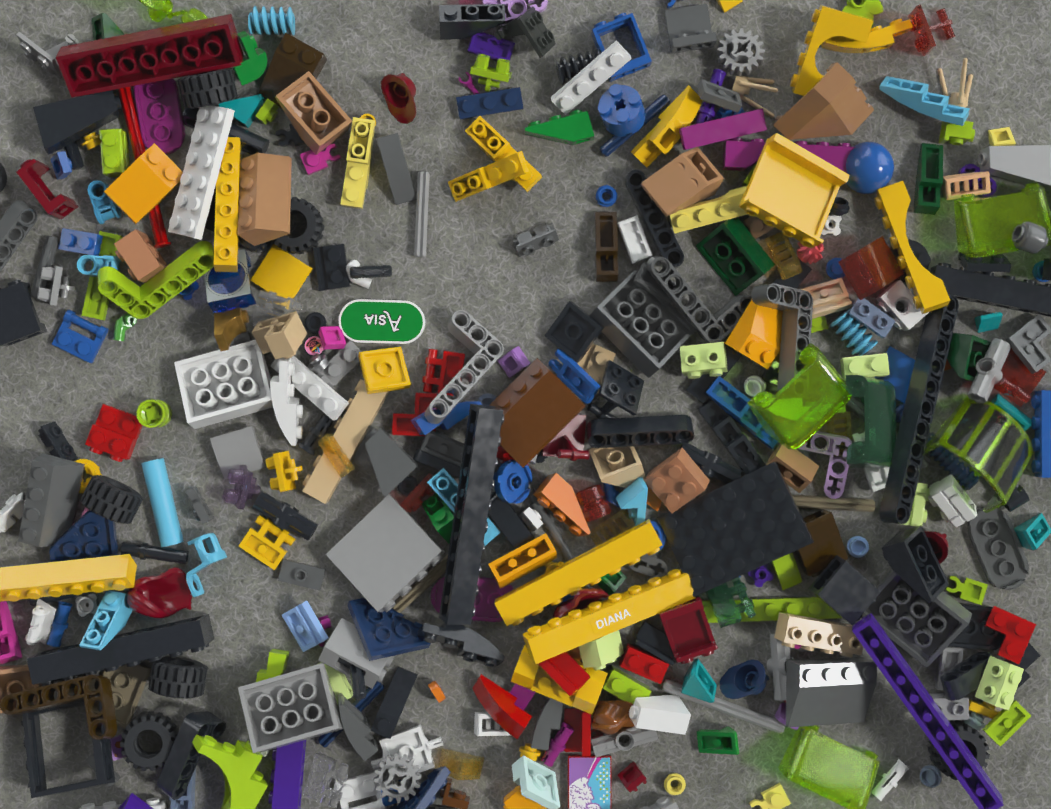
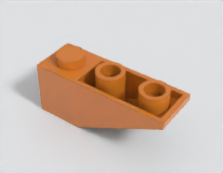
M557 473L547 475L533 494L538 499L537 502L544 508L550 509L558 521L564 522L569 526V531L576 536L589 535L591 532L572 486Z

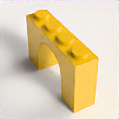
M820 5L819 9H815L811 22H814L812 31L807 32L804 44H807L805 52H801L798 58L797 65L800 66L798 73L793 74L790 86L793 87V93L802 96L806 95L823 77L816 68L815 56L819 46L825 40L834 36H843L866 43L873 20Z

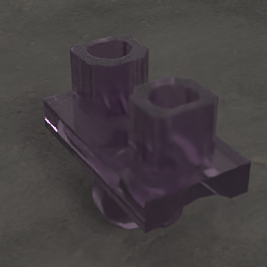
M240 465L239 469L229 470L228 481L229 483H234L235 486L234 489L225 488L222 498L225 502L234 504L237 509L244 510L246 500L252 499L253 494L260 493L261 487L256 484L257 478L253 477V472L249 471L246 465Z

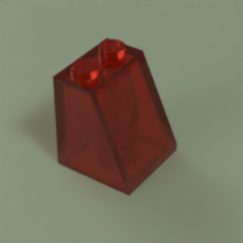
M883 236L838 262L860 300L882 289L904 274Z

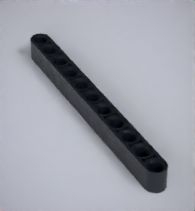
M948 295L950 298L948 306L930 311L925 317L879 511L880 519L884 523L905 524L910 518L959 309L958 299L954 295Z

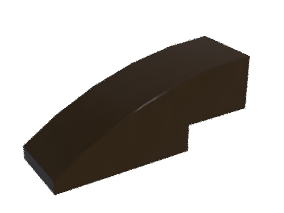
M595 212L596 282L618 281L617 212Z

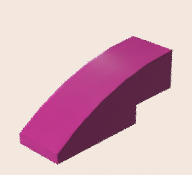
M1 601L0 664H5L21 659L22 653L6 601Z

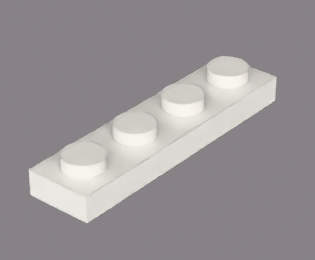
M616 40L552 95L551 101L566 115L632 59L631 55Z
M295 356L291 357V362L295 363L294 376H291V384H294L297 390L332 420H337L349 403ZM281 358L274 360L271 364V367L278 373L279 360Z

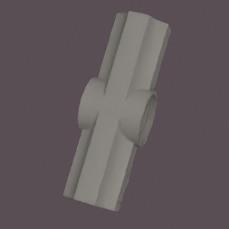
M996 338L991 341L985 357L976 364L977 374L967 394L969 399L982 404L987 402L994 385L1002 379L1001 369L1011 349V345L1008 342Z
M770 634L771 657L767 662V671L773 676L774 700L782 701L786 700L787 660L794 659L790 657V647L781 645L782 641L774 638L775 634Z
M633 726L621 728L613 735L603 734L591 738V743L595 756L600 757L620 750L628 751L634 746L659 739L655 730L640 729ZM626 734L630 736V740L627 743L619 742V737Z

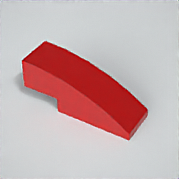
M481 674L472 688L476 697L494 721L506 732L518 739L532 716L514 704L518 699L517 697Z

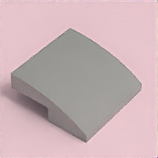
M253 426L210 438L224 479L266 467Z

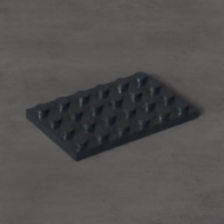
M772 462L688 502L674 513L668 512L657 517L682 573L689 574L693 587V597L814 543L776 462Z

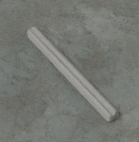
M665 679L663 682L662 690L771 731L780 734L784 732L785 724L775 718L715 697L714 703H708L681 693L682 684Z

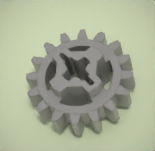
M740 28L739 33H736L734 29L731 30L730 36L724 34L723 40L719 41V48L716 54L719 56L718 63L724 62L722 69L730 68L731 75L734 71H738V76H741L743 71L747 75H750L751 69L756 71L759 66L758 64H762L765 50L761 49L764 43L757 42L759 36L755 35L752 37L751 30L745 34L743 28Z
M395 753L394 759L389 755L386 756V763L380 761L379 766L381 769L376 768L374 772L379 775L374 777V782L379 783L376 786V791L382 789L381 797L383 798L388 795L389 802L396 798L397 803H400L401 797L408 801L409 793L415 796V788H420L421 783L416 781L422 777V774L416 773L420 767L419 765L413 766V758L407 761V754L399 758L398 753ZM397 764L404 765L406 768L399 767ZM388 768L390 775L383 780L384 771ZM395 774L398 777L402 776L401 782L398 779L393 780ZM412 776V783L407 787L406 780ZM389 788L396 789L398 792L392 791Z

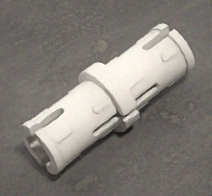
M898 759L887 774L884 773L882 775L883 778L870 792L882 801L893 787H897V782L909 768Z

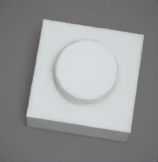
M530 507L518 515L532 532L544 524L540 520V514Z

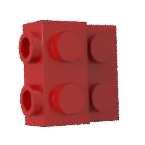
M103 404L96 423L92 424L85 445L90 446L89 450L91 452L102 454L104 451L111 454L109 458L115 461L122 462L123 459L128 460L131 458L143 425L139 423L136 415Z

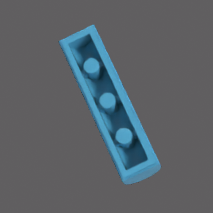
M164 458L141 463L161 547L184 542Z

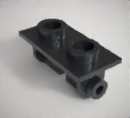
M56 422L41 426V429L38 430L40 433L38 436L46 448L53 446L54 449L49 452L52 456L71 461L78 458Z

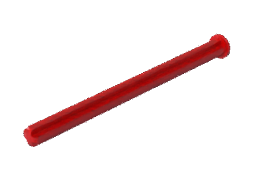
M125 87L118 89L136 160L146 149L140 133L131 88ZM158 204L148 213L156 243L154 245L155 249L171 245V242H168Z

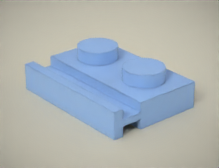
M308 601L282 614L283 619L303 652L329 638Z

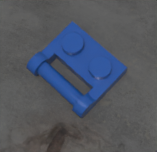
M69 309L63 317V322L52 345L89 363H93L109 329L104 326L99 327L77 316L74 311ZM71 323L96 334L95 340L70 329Z

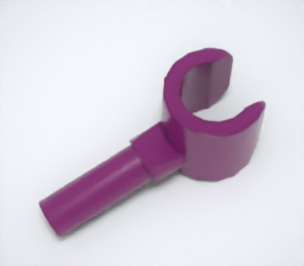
M465 72L467 77H469L467 82H463L459 77L460 84L463 87L468 88L473 94H480L473 85V79L469 72Z
M328 615L318 618L324 630L332 627ZM325 641L319 643V646L324 647Z

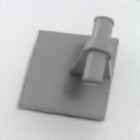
M18 32L16 34L20 41V47L25 51L24 55L32 62L38 61L42 64V69L49 75L55 74L59 78H61L62 73L56 60L57 53L63 46L79 43L74 35L68 34L65 42L44 51L22 33Z

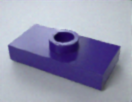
M480 32L472 35L467 51L475 55H488L494 61H497L499 58L511 60L515 43L505 39L498 40L495 36Z

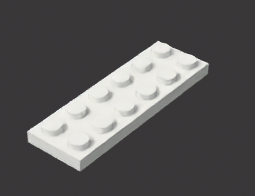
M217 106L199 108L189 151L186 155L185 167L180 178L178 194L175 198L172 217L169 221L168 232L202 240L234 110Z

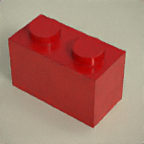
M627 643L624 654H622L619 661L620 667L659 684L662 683L669 663L654 654Z

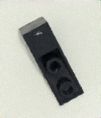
M505 4L439 5L440 40L464 39L504 24Z

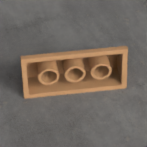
M256 153L240 160L237 235L253 246L290 234L292 158L289 156Z

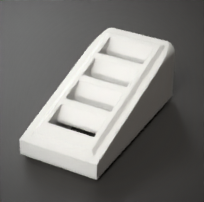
M475 712V735L512 736L504 729L500 730V725L494 722V730L491 729V719L493 718L488 712ZM482 719H486L485 729H482Z

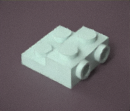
M524 755L512 764L513 781L521 787V795L548 809L560 808L554 771Z

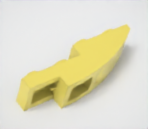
M353 117L341 206L363 209L371 166L375 120Z

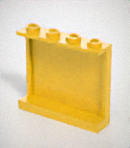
M776 133L766 140L739 207L745 210L746 214L763 220L767 226L781 230L785 236L797 239L803 246L813 248L823 243L824 240L820 238L838 190L840 186L847 183L850 175Z

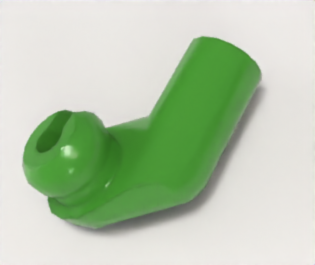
M129 313L118 318L115 322L113 340L124 341L125 331L136 324L137 318Z

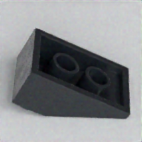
M922 525L899 531L881 548L890 568L928 603L933 602L949 585Z

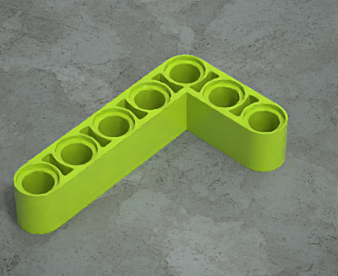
M208 241L196 243L140 287L115 268L109 266L102 267L97 273L98 290L102 295L137 319L147 318L214 267V247Z

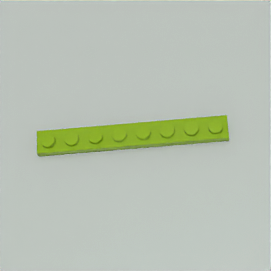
M818 596L702 601L708 623L778 621L779 612L816 619L841 618Z

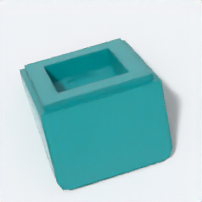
M997 312L975 317L977 332L981 333L998 329L1002 320V313Z

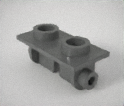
M545 223L534 228L536 236L533 237L530 231L515 236L516 239L512 241L519 257L531 255L535 250L549 247L558 241L559 238L553 224Z

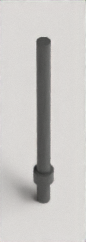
M530 484L528 489H531L528 495L532 502L530 505L540 514L542 521L566 561L575 558L547 510L537 502L538 499L533 495L535 490ZM587 584V585L583 586L582 588H583V589H589V588H593V587L590 586V584Z

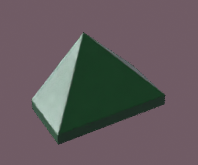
M101 13L92 18L93 41L125 35L106 13Z

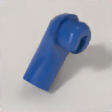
M603 483L606 500L619 507L616 497L620 492L615 490L614 485Z

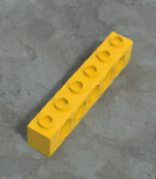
M228 137L216 182L215 272H238L239 235L237 233L241 141L238 137Z

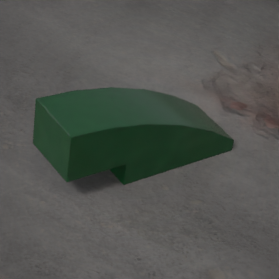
M922 143L918 158L913 213L935 215L940 208V188L943 185V145Z

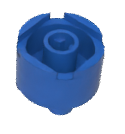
M613 84L601 96L598 111L609 133L623 137L626 136L625 134H634L643 126L645 122V109L639 93L634 88L627 85Z

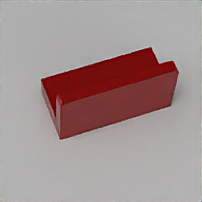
M567 652L539 663L569 696H574L590 679V675Z
M565 708L564 723L573 727L574 732L566 742L564 751L582 752V756H591V714L577 708Z

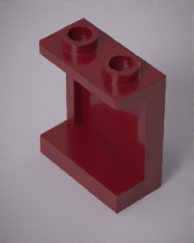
M29 159L23 162L20 166L21 168L16 171L49 215L62 220L79 207L73 199L62 194H59L57 197L54 196L41 179V176L50 170L42 162L36 159Z
M699 595L695 599L659 613L676 663L686 664L693 661L694 657L700 655L702 657L709 656L714 653V650L718 649Z

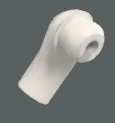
M351 260L346 266L349 280L352 283L369 289L372 279L362 277L352 279L350 277V268L360 267V263L357 260Z

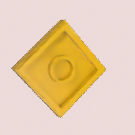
M401 347L359 352L358 357L367 394L410 388L411 383Z

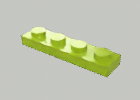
M99 231V235L103 236L99 256H117L115 253L117 248L114 243L122 239L123 236ZM90 276L81 316L105 321L109 299L99 292L97 277Z

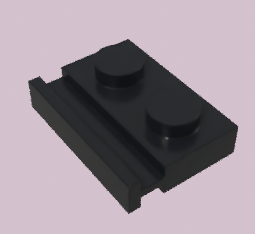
M345 244L313 248L319 291L351 287L346 271L347 257Z
M959 251L958 260H961L960 263L966 271L1010 272L1011 263L1003 255V252Z

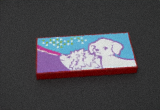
M568 755V809H612L611 755L600 757L595 755Z

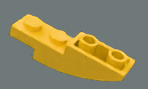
M897 19L890 22V26L882 28L880 25L871 28L866 43L843 36H834L825 40L821 47L842 53L879 51L890 48L895 43L893 37L908 33L913 26L910 19L905 21Z
M688 85L658 116L661 121L634 147L631 153L646 168L662 152L666 155L681 138L679 128L690 126L703 102L700 96Z
M481 116L465 130L468 136L494 162L517 153L510 143ZM526 161L530 172L512 180L516 181L528 192L542 178V175Z
M520 151L450 180L448 184L454 200L457 202L515 179L530 171L524 155Z

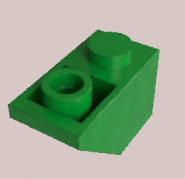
M435 493L421 504L437 532L450 544L454 512Z

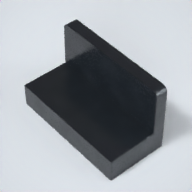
M644 621L633 639L634 642L673 666L675 663L673 660L674 655L667 635Z

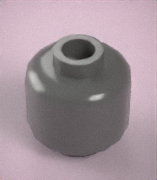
M1023 222L1014 229L1012 241L1017 249L1035 254L1046 247L1048 243L1047 231L1041 225Z

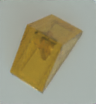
M442 748L438 768L446 766L451 771L449 776L456 780L480 779L484 757Z

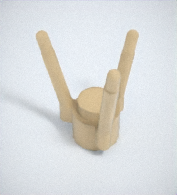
M967 58L963 59L959 92L951 93L948 101L950 105L965 108L968 107V97L973 75L969 74L965 88ZM939 68L938 74L943 95L948 96L943 71Z
M736 75L732 90L739 93L742 101L756 109L763 108L764 114L774 118L775 115L744 96V94L749 95L751 88L778 92L777 88L755 84H773L774 80Z

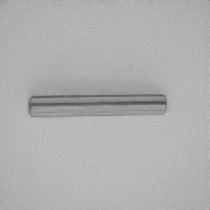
M425 171L418 172L414 247V255L416 257H425L427 247L430 174Z

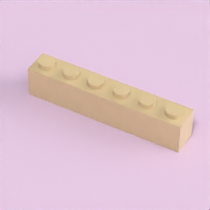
M360 379L355 388L357 394L354 399L350 398L348 400L349 404L345 408L347 412L343 418L339 417L334 425L336 431L333 437L329 436L323 447L326 449L323 455H318L313 463L315 469L312 475L308 473L302 483L305 486L303 489L304 493L324 504L329 502L390 391L367 394L365 382Z

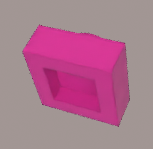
M339 326L320 327L318 333L324 350L344 349L346 341Z

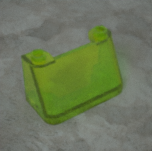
M1039 183L1026 184V188L1021 189V192L983 199L975 197V194L961 195V199L954 200L957 248L959 252L968 257L977 258L1020 251L1014 246L1012 233L1016 226L1021 225L1023 222H1032L1043 226L1047 231L1048 237L1046 246L1051 245V213L1045 188L1040 186Z
M811 343L802 350L799 356L800 362L805 367L775 395L767 391L760 392L748 402L765 432L790 450L798 449L804 445L852 398V390L820 349Z
M818 725L799 727L795 731L778 766L781 773L792 782L847 809H866L880 765V760L877 759L878 755L867 749L865 752H859L824 735L819 731L820 727Z

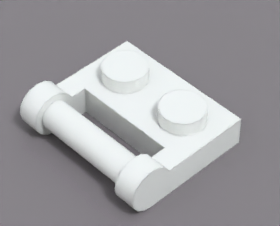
M370 772L335 782L341 808L387 809V806H384L382 803L381 790L376 791V786L379 783L374 782V777L379 775ZM374 795L377 797L375 802L349 808L348 802Z

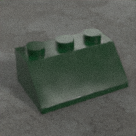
M738 217L726 220L696 245L697 249L735 296L776 265Z

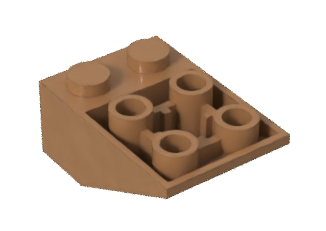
M696 147L680 154L644 180L640 185L667 217L715 195L724 178L703 152Z

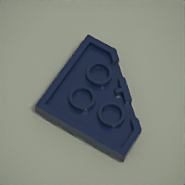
M88 510L51 546L49 550L50 561L58 562L119 555L115 522Z
M366 598L348 602V609L369 661L429 648L431 643L417 637L418 630L422 624L416 621L413 623L403 618V614L393 609L388 612H377Z
M446 766L432 770L427 775L429 779L423 781L420 784V788H415V796L409 793L408 801L404 800L394 804L389 809H426L435 801V795L438 790L446 785V778L451 771Z

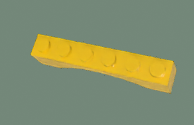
M900 181L878 189L874 201L877 209H881L884 215L882 222L885 229H889L891 237H889L891 246L898 251V264L901 269H905L907 274L905 281L907 287L914 292L913 302L916 309H920L921 313L924 314L948 306L950 298L943 280L925 269L914 256L909 246L905 222L911 199L904 182Z

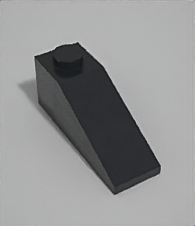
M400 666L397 667L372 725V732L391 739L418 674Z

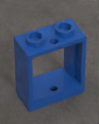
M626 13L619 14L614 17L615 20L608 23L606 21L599 22L592 29L591 36L599 51V55L605 50L600 36L625 26L629 27L640 57L628 61L609 78L610 82L650 67L652 63L633 13L628 15Z

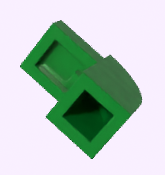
M245 31L237 34L245 55L241 66L232 67L238 82L242 86L257 80L264 73L267 66L266 52L262 48L256 49L258 46L253 35L249 36Z

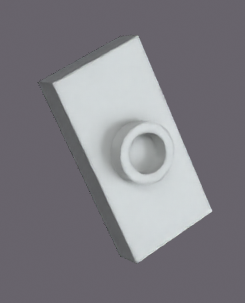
M638 215L617 223L632 264L653 256Z

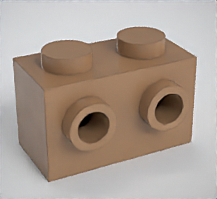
M785 440L772 452L766 464L776 462L786 484L798 493L812 482L819 468V465Z

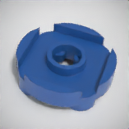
M510 459L505 461L498 468L497 472L494 473L495 491L502 502L518 504L527 498L531 490L528 489L529 481L532 482V473L528 465L522 468L515 460ZM513 478H515V480H514V486H512V479H513Z

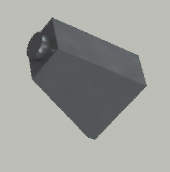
M375 428L366 436L368 441L365 443L381 492L386 497L419 465L383 428L379 430Z

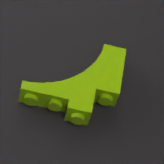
M196 735L192 743L197 752L212 759L223 772L225 791L221 809H255L268 787L267 782L263 778L264 775L256 770L263 755L252 752L250 741L243 742L238 740L234 746L228 742H217L216 739L205 735V737Z

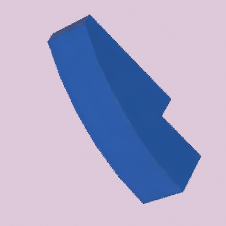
M480 401L459 402L439 424L428 422L425 412L410 421L420 435L428 434L437 426H440L443 430H448L469 415L470 404H482ZM438 408L432 409L436 415H441V411Z

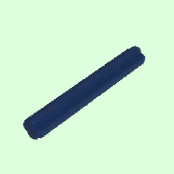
M661 95L645 109V122L643 126L670 104V100L666 95ZM625 134L626 136L623 137L614 135L599 150L607 157L634 134Z
M377 681L373 689L368 687L366 690V698L359 701L356 700L353 705L362 712L384 689V685ZM344 729L321 735L318 739L319 744L324 748L327 747Z

